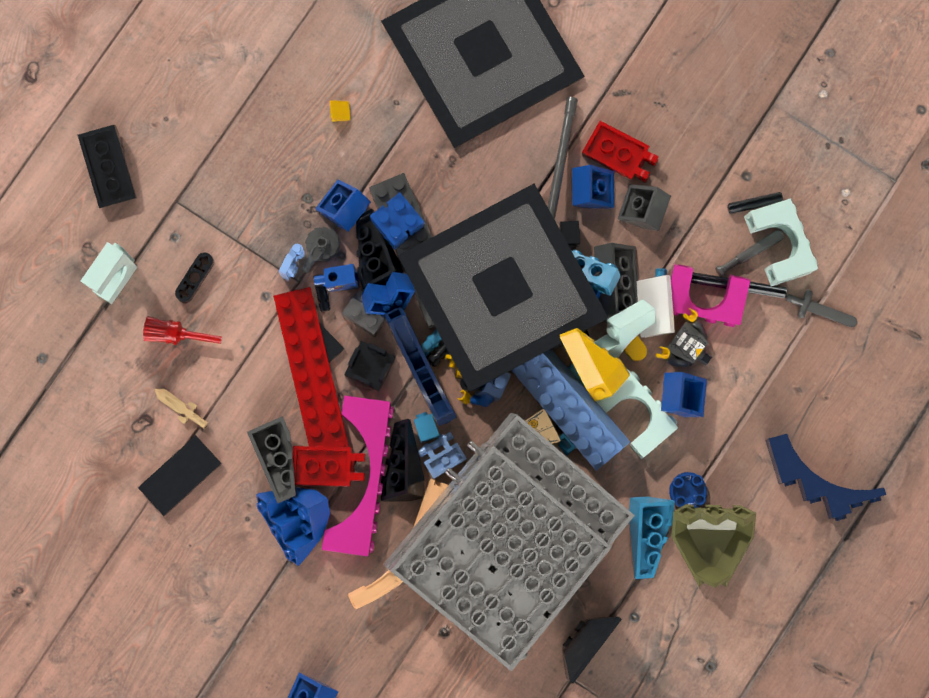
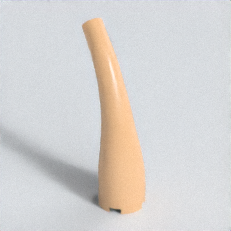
M430 479L414 526L449 485ZM388 570L367 587L363 585L349 593L348 596L356 610L384 596L403 581Z

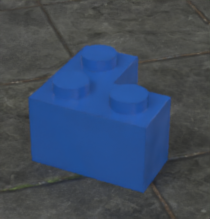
M392 272L386 285L368 283L361 296L365 313L384 315L400 306L405 310L415 289L409 276L404 273Z

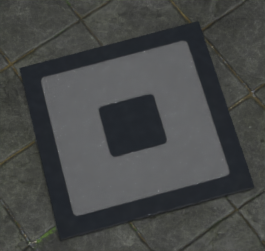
M418 0L381 20L454 149L585 77L540 0Z
M535 183L398 255L470 392L562 343L560 334L576 328L584 332L608 319L606 312Z

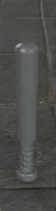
M779 230L772 232L736 255V258L723 266H717L715 268L716 272L720 277H723L728 270L746 262L783 240L782 232Z

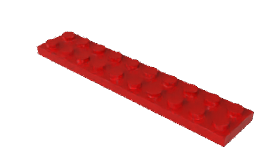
M311 287L274 295L308 445L349 447Z

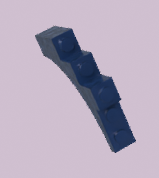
M400 306L385 313V319L437 424L441 426L451 422V420L457 417L417 340L404 310Z
M788 434L765 440L778 484L784 483L786 487L796 484L795 480H797L803 501L809 500L810 504L822 501V497L829 519L835 518V521L846 519V514L852 513L849 505L852 508L863 506V501L869 500L870 503L881 501V496L886 495L884 488L853 490L824 480L812 472L800 459L790 442Z

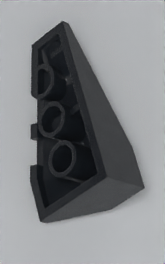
M373 209L364 212L356 221L357 257H359L357 274L364 290L368 283L386 285L392 272L403 273L392 246L370 220V215L374 213Z
M405 419L394 423L389 445L392 448L390 458H386L385 462L388 467L386 475L382 476L381 483H383L381 501L407 502L424 497V475L411 419Z

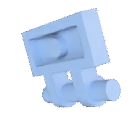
M294 244L289 254L286 255L279 269L283 279L289 281L291 277H295L298 271V267H296L297 261L305 255L302 245Z
M451 432L439 435L438 439L430 444H424L423 448L418 450L420 457L426 454L429 455L430 459L425 461L424 464L433 479L444 474L448 468L452 469L467 460L458 443L452 446L449 445L448 441L454 438ZM443 445L445 450L435 455L433 450Z

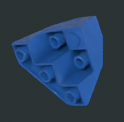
M295 487L296 496L277 503L273 491L256 494L257 509L262 514L271 533L282 548L285 557L299 566L324 536V531L330 517L328 498L317 490Z

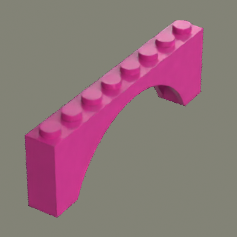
M344 396L342 416L357 428L367 445L370 457V479L366 493L357 509L346 520L324 531L322 550L368 557L370 553L374 552L375 541L371 540L372 533L376 534L378 522H374L375 514H379L380 503L377 502L378 495H382L383 489L380 477L385 475L386 464L382 463L383 456L387 457L389 445H385L386 437L390 438L391 426H388L389 418H393L394 412L391 402Z

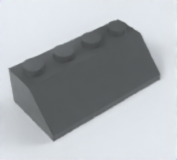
M608 243L594 247V257L602 263L614 264L621 276L611 296L602 293L599 298L608 319L638 302L636 246ZM602 272L595 273V276H599Z

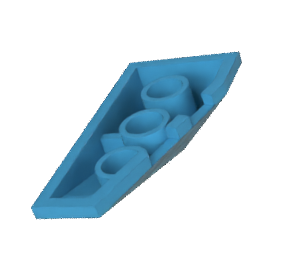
M632 497L629 501V511L635 516L631 519L629 525L634 578H654L661 558L660 553L663 544L666 543L669 527L672 526L675 501L654 497Z

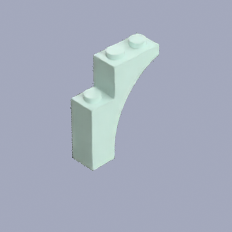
M642 299L607 319L608 334L594 343L601 349L605 348L608 350V354L612 357L619 358L626 346L638 334L655 324V308Z

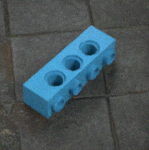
M573 250L572 252L579 265H584L582 271L592 289L611 296L621 277L618 268L614 264L602 263L596 257L590 256L589 258L580 251ZM602 272L599 276H594L595 273Z

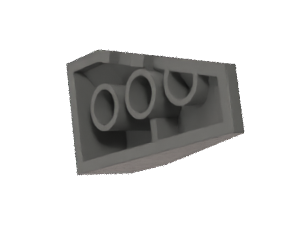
M282 416L247 432L277 503L296 496L291 434Z

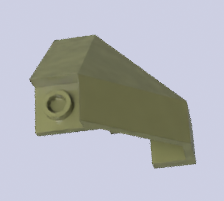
M685 504L673 511L671 537L698 586L706 583L714 588L720 584L727 587L754 538L756 512L741 505H733V509L722 508L721 505H705V508H694V504Z

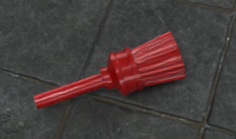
M147 316L144 323V341L166 342V344L172 343L177 345L180 340L187 338L218 344L222 343V336L187 331L186 328L182 327L180 321L174 322L169 320L168 322Z

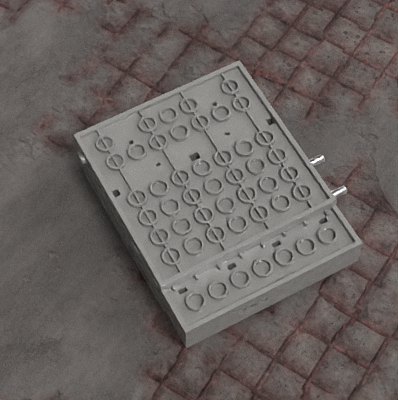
M510 413L489 440L483 443L481 447L477 446L473 441L468 443L467 446L475 454L458 474L450 468L445 471L453 479L452 482L383 565L512 672L520 660H524L527 657L529 649L612 548L610 545L635 515L519 415Z

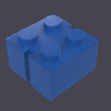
M400 192L387 202L386 208L383 205L370 215L371 222L394 250L408 240L407 231L412 237L425 227L423 219Z
M684 372L665 373L661 411L682 417H704L707 379Z

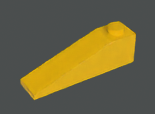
M578 328L560 334V339L586 390L595 402L613 396L630 376V373L620 359L612 357L605 348L601 349L594 343L592 338Z

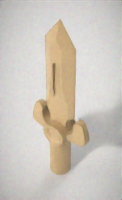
M155 389L157 398L177 413L185 414L186 417H178L183 424L188 419H191L203 429L206 428L208 422L194 412L197 408L196 404L189 402L188 405L191 407V410H189L187 404L166 389Z

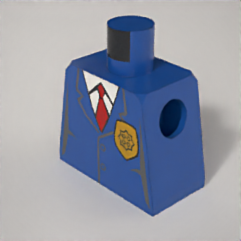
M354 264L325 268L324 275L314 276L315 287L325 286L329 292L360 289L357 269Z

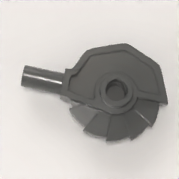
M326 227L314 228L315 230L308 234L305 244L309 255L307 262L301 269L308 274L315 262H327L339 253L340 238L333 228L331 230Z

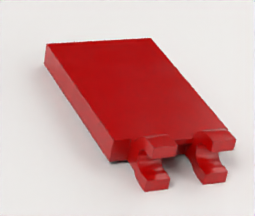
M599 121L582 151V155L630 180L636 176L645 183L649 178L650 172L641 169L646 161L655 167L659 156L648 152L649 145L602 121Z
M293 446L295 485L350 487L351 481H365V473H354V462H365L366 454L352 453L351 447Z

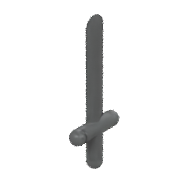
M811 290L805 292L803 299L791 294L785 297L786 301L800 306L799 318H804L806 312L809 311L849 327H855L857 324V319L854 316L812 301L813 292Z

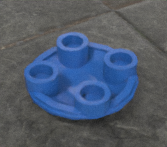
M684 472L678 474L672 480L669 495L671 500L675 501V505L678 508L685 504H694V508H699L706 501L707 487L700 475Z

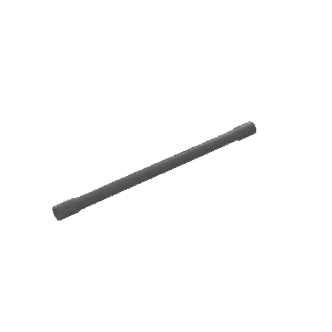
M567 97L565 116L548 201V209L554 220L573 119L577 108L578 99L575 97Z

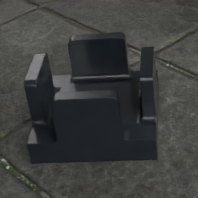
M360 341L348 362V368L344 375L379 392L396 357L378 346Z

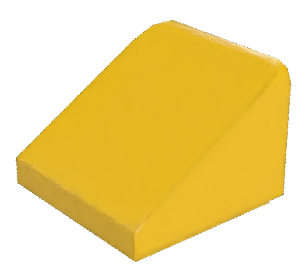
M330 100L332 122L350 121L349 101Z

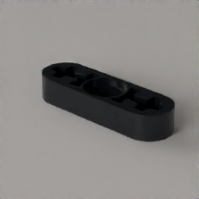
M203 252L196 257L176 288L175 296L180 302L188 303L193 299L214 266V259L209 253ZM208 257L209 264H204L202 270L205 272L202 274V272L198 269H195V267L198 266L200 268L202 266V262L200 260L206 259ZM192 273L200 275L198 282L192 283L189 277ZM187 282L190 286L194 287V289L192 290L189 287L187 291L189 296H184L183 298H181L182 295L180 294V291H185L188 286L185 285V283Z

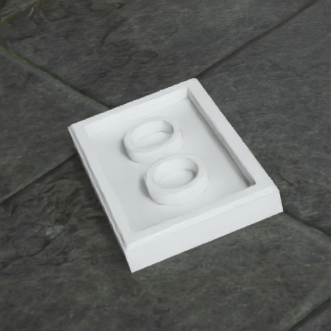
M670 275L636 281L638 301L643 299L655 308V324L640 333L641 338L675 333Z

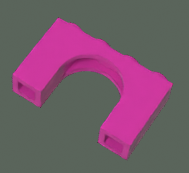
M673 263L670 276L673 315L678 316L679 313H685L690 316L691 311L689 308L697 312V317L705 318L706 322L716 323V321L724 322L723 325L735 327V324L741 325L750 285L749 278L729 275L723 300L712 308H701L695 305L689 296L693 267Z

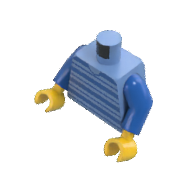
M507 372L484 384V387L481 390L475 391L472 396L468 392L461 390L460 392L464 396L457 399L465 405L471 403L488 407L491 403L501 398L511 374Z

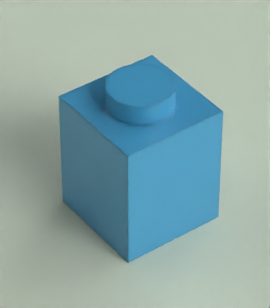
M427 412L416 415L417 419H414V424L421 443L438 438L439 433L432 414L428 415Z

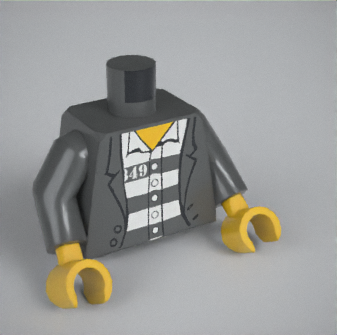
M689 308L691 311L690 316L685 313L683 314V317L689 320V322L686 321L667 348L659 347L662 349V354L656 353V357L664 359L674 367L692 366L696 360L706 366L712 359V356L704 351L708 345L705 329L697 317V312Z

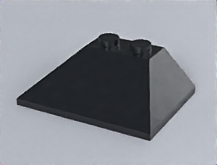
M610 616L586 619L585 622L582 620L574 629L577 631L572 638L569 636L563 643L565 648L562 651L567 680L571 683L576 681L622 620L620 617Z

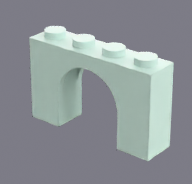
M791 198L752 210L744 216L750 234L767 228H777L786 233L791 241L792 251L790 257L771 264L764 269L771 287L811 274L818 269L817 260L811 252L810 242L804 234L803 224L798 219L796 206L792 203Z
M107 242L81 279V282L92 289L96 295L113 304L137 269V266L134 264L135 260L117 243L111 245Z
M628 370L630 376L614 395L596 402L606 413L625 399L639 400L647 407L650 414L649 425L640 436L629 444L636 454L643 459L678 429L676 425L678 422L672 415L668 416L665 412L661 411V402L659 400L655 401L651 397L652 392L650 389L638 382L640 378L634 371L630 372Z

